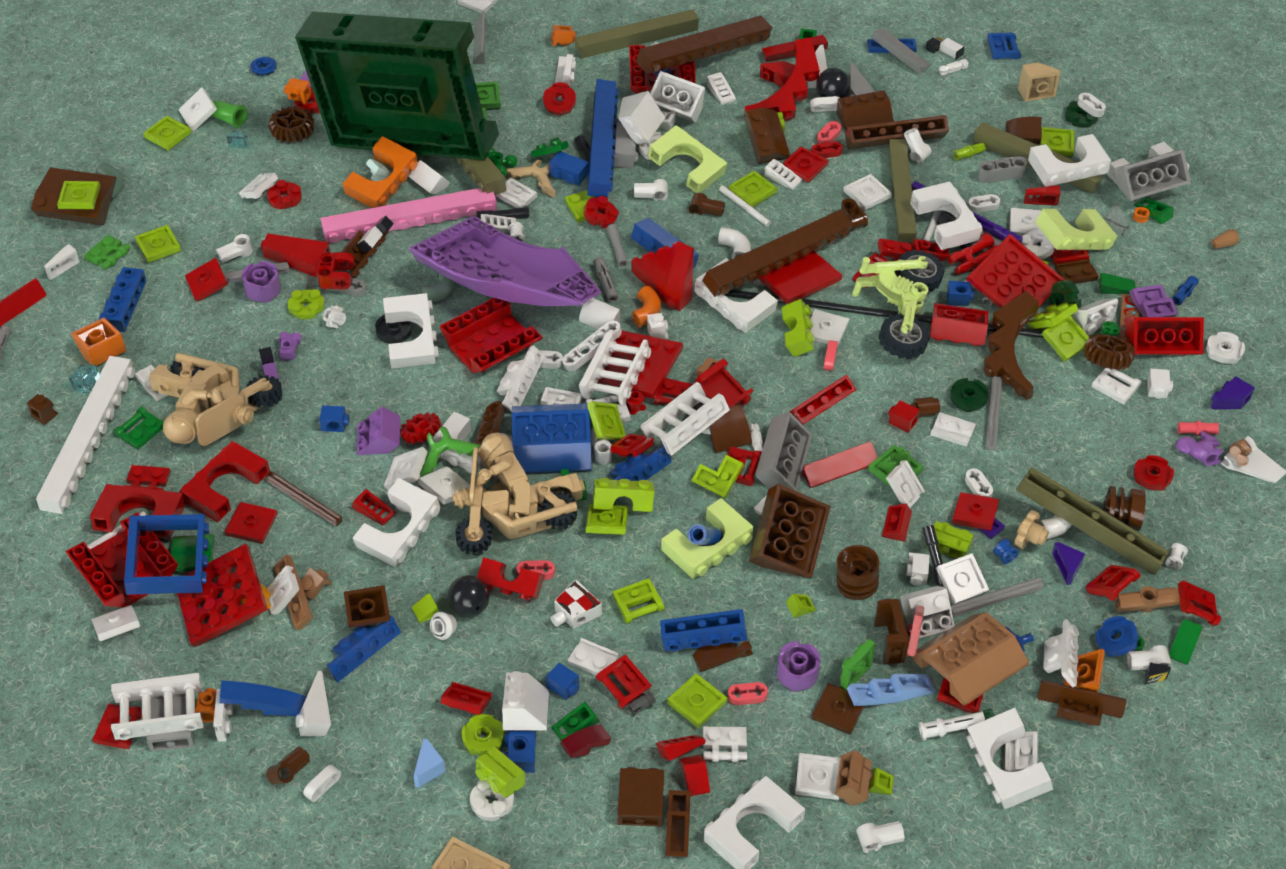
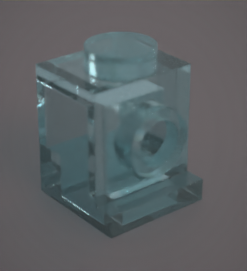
M80 365L68 378L75 392L91 393L92 387L95 385L100 373L96 365Z

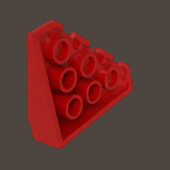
M677 241L670 248L666 245L659 248L656 253L650 251L643 254L640 259L634 257L631 260V272L646 286H651L658 294L660 300L669 308L681 311L691 301L694 248Z

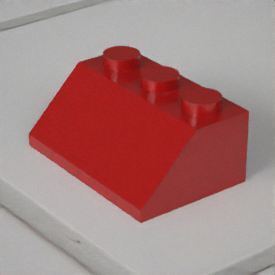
M934 303L930 337L939 341L945 339L951 340L954 343H970L973 346L985 345L989 311Z

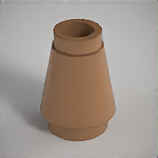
M1228 229L1212 239L1211 245L1215 249L1234 246L1239 242V235L1235 229Z

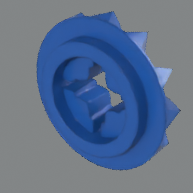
M259 57L253 60L250 65L251 71L256 75L261 74V76L264 74L269 75L270 72L274 73V70L277 69L276 61L270 57Z

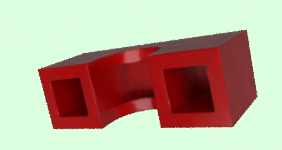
M483 557L477 577L486 583L489 590L497 587L501 589V593L511 596L512 592L520 594L519 598L531 601V598H538L544 580L543 574L521 568L519 576L515 580L507 581L505 578L507 565Z

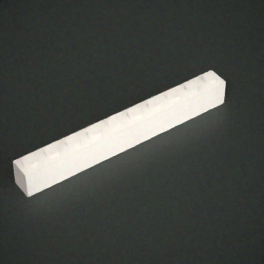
M109 356L36 498L40 510L63 514L65 508L69 507L73 492L77 491L80 478L84 477L85 468L88 463H91L95 448L99 447L102 434L106 433L109 420L113 419L116 406L120 405L123 392L127 391L130 378H133L135 375V368L132 365L131 359Z

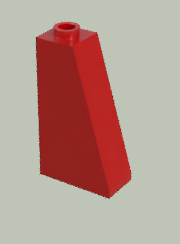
M267 233L265 240L261 242V250L265 258L278 263L288 262L290 268L316 278L319 256L325 252H330L329 242Z

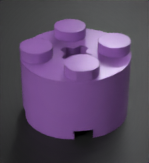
M259 261V264L253 265L251 263L243 269L242 280L245 294L251 300L267 303L280 293L279 273L273 263Z
M800 641L784 645L780 650L777 663V677L779 681L794 692L812 687L818 680L820 669V654L818 650L809 643H806V645L800 644Z

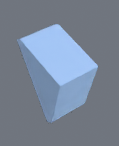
M423 739L413 776L415 787H421L446 772L444 760L428 739Z

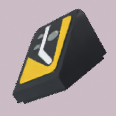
M1152 662L1149 663L1145 673L1144 685L1167 679L1171 667Z

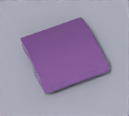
M1162 284L1134 288L1129 291L1135 306L1143 317H1171L1178 315L1173 299H1167Z

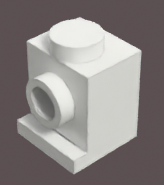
M662 313L647 315L649 336L668 340L667 320H664Z
M909 552L907 576H910V583L912 585L920 586L927 584L930 555Z

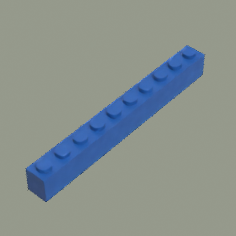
M596 80L587 196H605L608 198V193L612 192L614 171L612 170L614 169L616 117L619 91L616 88V81Z

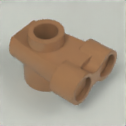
M1242 438L1234 442L1228 452L1237 459L1240 466H1246L1249 462L1247 454L1253 450L1249 443Z

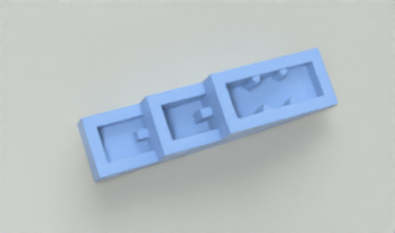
M893 674L890 679H871L868 684L851 683L847 688L854 706L895 703L936 692L928 674Z

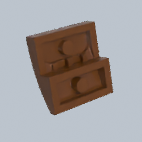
M1029 116L1008 120L1006 122V132L1031 143L1040 144L1042 117Z
M742 404L729 407L730 410L708 427L711 433L709 437L715 453L729 450L731 446L741 447L752 444Z

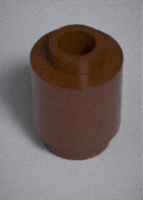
M916 398L911 403V406L920 409L919 417L933 416L940 412L938 398Z

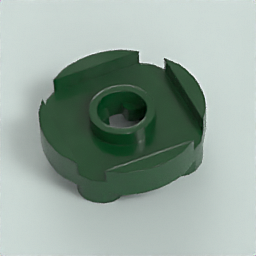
M1076 101L1070 102L1066 108L1065 119L1076 127H1091L1092 124H1096L1098 121V117H1094L1083 110Z
M1066 279L1053 284L1051 295H1049L1051 304L1059 306L1063 303H1076L1078 308H1081L1082 304L1081 299L1078 300L1077 296L1080 292L1072 281Z
M962 378L953 383L950 398L955 406L965 412L979 410L987 403L988 388L979 380L968 381V378Z

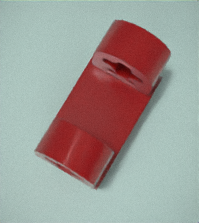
M325 252L321 254L316 270L319 286L322 289H348L351 285V275L347 272H338L337 270H351L354 267L355 257L346 252Z

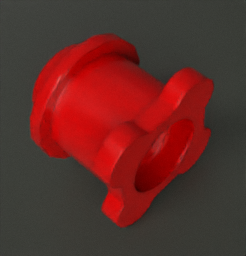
M631 391L630 398H627L626 405L631 415L646 409V405L642 404L644 402L643 393Z

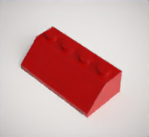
M1125 317V337L1127 342L1131 343L1135 348V354H1203L1204 317Z

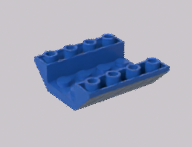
M587 403L512 406L514 455L526 474L559 473L561 469H568L569 472L592 471L590 421Z

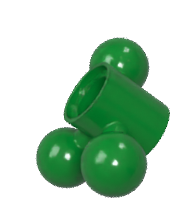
M491 148L488 154L489 159L504 177L507 175L506 167L514 168L518 163L514 155H507L503 159V154L496 152L494 148Z

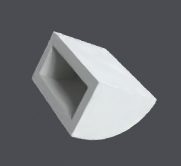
M421 160L418 162L416 169L408 175V177L431 194L439 193L450 184L447 179Z
M594 298L583 304L579 322L596 329L601 328L609 321H617L620 324V309Z

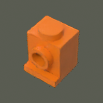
M552 25L551 41L553 46H556L557 43L560 45L572 44L575 41L576 32L573 31L572 26Z
M290 78L288 84L284 87V94H287L290 100L302 101L303 104H306L311 96L310 82Z
M207 688L204 692L198 693L195 713L201 714L203 722H214L217 690L213 688Z

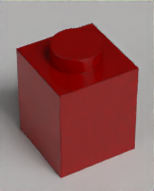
M899 400L888 412V416H890L889 424L909 433L918 422L920 409Z

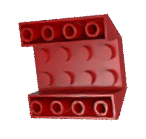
M629 45L630 90L635 94L646 91L651 93L657 80L655 72L647 74L636 62L640 49L645 48V45ZM695 61L670 68V75L696 84Z
M492 298L440 325V330L450 350L472 373L482 372L543 339V336L533 326L525 329L511 315V304L508 301Z
M137 512L131 516H140V514ZM130 516L120 521L123 532L92 549H89L83 541L65 551L104 606L124 608L149 595H126L124 579ZM140 531L136 577L172 576L178 566L176 560L153 531Z

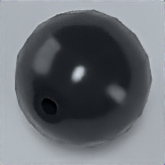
M838 68L824 70L816 81V89L821 97L837 96L844 98L850 88L847 74Z
M465 575L452 582L447 599L450 608L459 616L471 618L480 615L487 608L490 593L486 583L480 578Z

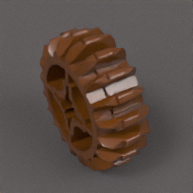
M288 106L285 109L276 110V113L272 114V117L269 118V130L272 136L276 138V141L281 140L283 143L286 140L288 144L290 141L296 143V140L302 142L303 138L308 139V135H312L314 119L311 112H308L307 109Z
M1095 334L1087 339L1084 346V356L1098 367L1101 366L1104 369L1109 368L1110 370H1123L1130 367L1132 361H1134L1135 348L1131 343H1127V340H1122L1121 337Z

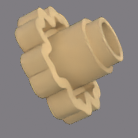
M1031 510L1024 521L1020 523L1017 530L1019 533L1015 539V547L1023 550L1028 542L1035 545H1044L1049 531L1045 530L1046 527L1038 524L1040 518L1038 512Z

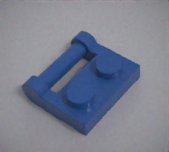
M988 33L987 40L993 59L1021 58V52L1016 44L1015 33ZM1006 41L1010 43L1011 50L1008 49Z

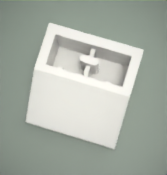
M1117 298L1101 299L1078 308L1079 310L1071 316L1087 335H1092L1102 329L1104 322H1113L1119 300Z
M934 586L900 596L903 612L908 623L913 624L917 605L924 606L925 608L919 638L941 633L955 626L946 588Z

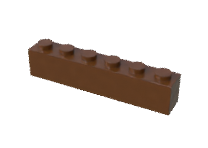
M942 115L849 127L845 132L847 149L889 144V139H906L904 133L912 128L918 129L922 140L942 138L949 132L947 116Z

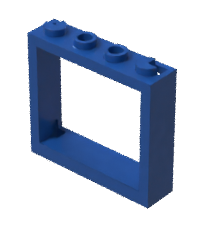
M205 514L130 516L124 579L126 595L203 593V583L207 582V572H204V567H208V556L205 555V551L209 550V540L205 539L206 534H209V522H205ZM197 530L195 576L136 577L140 531Z

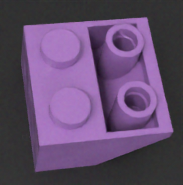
M382 406L364 421H361L357 426V455L389 454L400 445V416Z

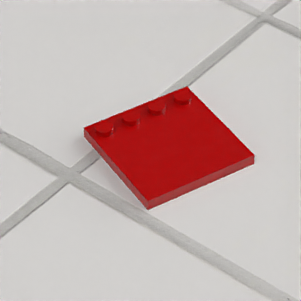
M1009 234L966 280L999 308H1002L1025 291L1039 302V308L1051 295L1053 284L1065 279Z
M812 251L806 257L801 256L793 263L788 262L778 270L776 268L771 270L766 276H758V279L782 301L790 304L842 280L843 275L819 254Z
M622 330V334L614 340L617 344L640 348L643 340H648L651 355L647 358L644 369L638 376L637 384L633 386L631 391H639L643 393L644 397L654 399L682 352L683 343ZM618 351L611 355L614 358L632 361L636 354ZM608 364L604 370L627 374L629 368ZM601 378L597 384L620 387L623 381Z

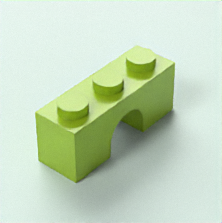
M802 299L782 307L783 321L791 330L784 333L786 348L794 357L814 350L813 342L815 337L812 333L813 323L810 319L812 312L809 305H805Z
M594 479L593 509L613 510L615 500L625 496L631 499L633 511L652 512L655 492L653 482L648 480Z

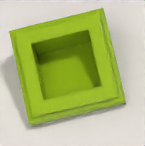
M429 593L414 604L412 610L419 623L431 619L438 612V607Z
M792 594L786 601L793 618L816 611L808 595Z
M877 767L871 770L872 776L869 780L868 791L892 795L894 776Z

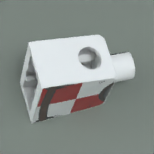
M575 580L555 599L556 613L550 619L556 627L567 622L575 629L602 615V603L579 581Z

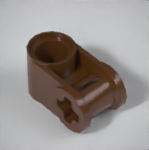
M850 198L844 199L841 203V209L853 223L850 231H854L855 228L861 226H868V218L856 201Z

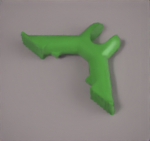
M440 427L443 435L440 442H435L432 434L429 432L427 434V441L430 450L422 466L420 477L434 472V468L439 466L437 461L442 452L450 449L457 451L459 455L466 453L468 456L473 455L474 447L479 449L481 444L478 445L453 439L446 427Z

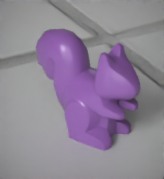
M1201 431L1199 442L1191 437H1181L1176 441L1175 446L1180 452L1189 453L1206 466L1221 462L1219 455L1223 453V450L1216 448L1220 446L1218 439L1204 431Z

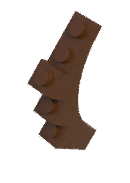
M1027 291L993 313L992 325L997 331L988 338V349L993 354L984 359L983 369L988 377H1001L1006 385L1013 387L1016 394L1020 397L1023 396L1026 400L1033 397L1034 386L1026 379L1019 368L1014 346L1021 329L1038 313L1039 302Z

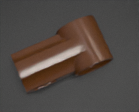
M695 193L689 205L690 213H697L699 215L707 213L722 216L725 209V202L708 199L703 193Z
M300 746L296 747L276 765H272L267 769V780L273 785L291 782L294 775L310 762L309 754Z

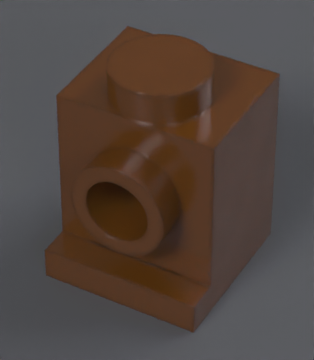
M37 394L27 402L31 417L43 425H46L58 415V412L53 409L52 401L47 397L45 398L44 395Z

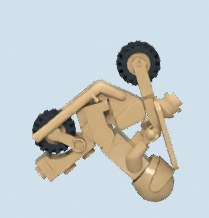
M182 353L176 354V361H173V365L171 364L170 366L171 372L167 364H159L149 375L152 390L179 398L176 403V410L168 415L163 423V432L166 438L173 443L188 444L197 436L198 443L202 446H207L241 425H247L249 422H252L254 411L263 406L267 408V405L272 407L274 406L273 403L277 405L282 400L281 381L279 382V379H275L274 376L269 378V375H265V377L261 375L258 379L254 377L253 381L250 380L249 384L247 383V387L241 390L239 371L236 367Z
M498 432L487 435L479 449L474 447L470 489L465 487L460 491L456 489L454 490L455 494L452 495L455 506H459L460 509L465 505L467 507L470 506L468 521L464 518L462 524L459 522L458 528H456L457 546L460 547L462 552L466 550L467 555L472 552V556H475L476 552H479V555L483 554V549L487 551L488 546H491L492 529L488 522L485 523L484 518L481 519V511L482 515L505 537L511 540L550 528L555 529L557 526L558 530H562V526L567 529L568 524L572 526L577 518L578 508L575 501L582 499V493L585 490L582 479L579 480L577 474L574 473L557 476L554 479L537 482L530 486L526 473L514 455L510 438ZM479 455L484 466L488 469H482L477 474ZM491 475H496L498 483L490 487L488 491L483 488V484L489 480ZM537 505L541 508V512L537 513Z

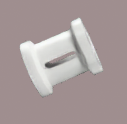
M520 222L510 224L508 226L510 237L524 242L525 236L522 234L524 226Z
M1179 543L1171 544L1169 548L1170 555L1166 558L1165 564L1167 567L1180 570L1183 567V559L1187 555L1188 549Z

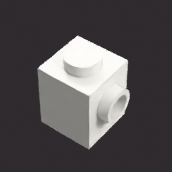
M1150 368L1147 378L1148 397H1155L1157 399L1167 398L1169 392H1172L1173 381H1170L1169 370Z

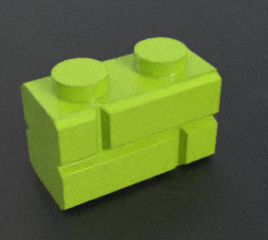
M936 521L934 528L940 553L955 559L968 555L973 543L974 534H971L966 529L960 530L952 527L949 523Z
M493 747L486 754L484 753L477 758L475 771L477 777L481 781L485 780L489 783L491 789L496 794L500 793L507 798L514 791H518L524 786L525 772L496 747Z

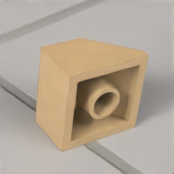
M1038 62L1022 65L1018 91L1025 102L1056 97L1061 72L1058 69Z

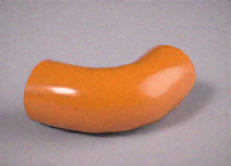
M644 286L637 294V298L643 306L632 311V319L638 328L647 325V315L660 313L661 300L651 286Z

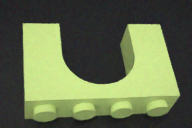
M677 125L649 147L648 158L659 166L675 155L683 154L695 158L700 165L688 174L686 186L696 193H701L725 174L727 162Z
M1042 209L1035 221L1056 250H1107L1113 246L1114 241L1118 237L1096 209H1082L1075 221L1079 229L1071 226L1057 209Z
M722 498L706 508V520L722 532L723 538L720 542L712 546H699L693 544L678 529H675L661 539V550L692 579L706 574L710 567L719 565L724 557L733 555L740 546L749 544L753 538V526Z

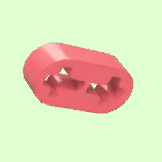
M836 121L827 123L818 132L817 142L826 143L834 141L841 133V124Z
M828 341L824 370L833 371L838 341Z
M547 560L522 561L516 567L517 576H519L521 568H528V570L543 574L544 580H549L555 575L554 564Z
M761 682L735 684L728 689V700L734 705L762 703L767 699L768 688ZM755 690H759L761 695H757V693H755ZM734 692H738L740 697L736 698Z

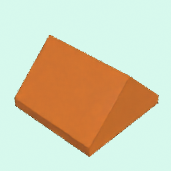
M1103 649L1077 656L1078 677L1076 688L1098 692L1105 653ZM1064 678L1063 685L1071 686Z

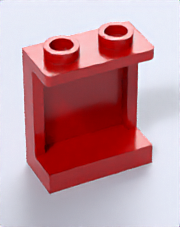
M724 358L701 373L694 382V384L696 382L701 384L706 397L710 399L718 393L723 395L728 407L741 404L745 406L752 399L750 396L754 391L752 388L746 391L725 369L728 362Z

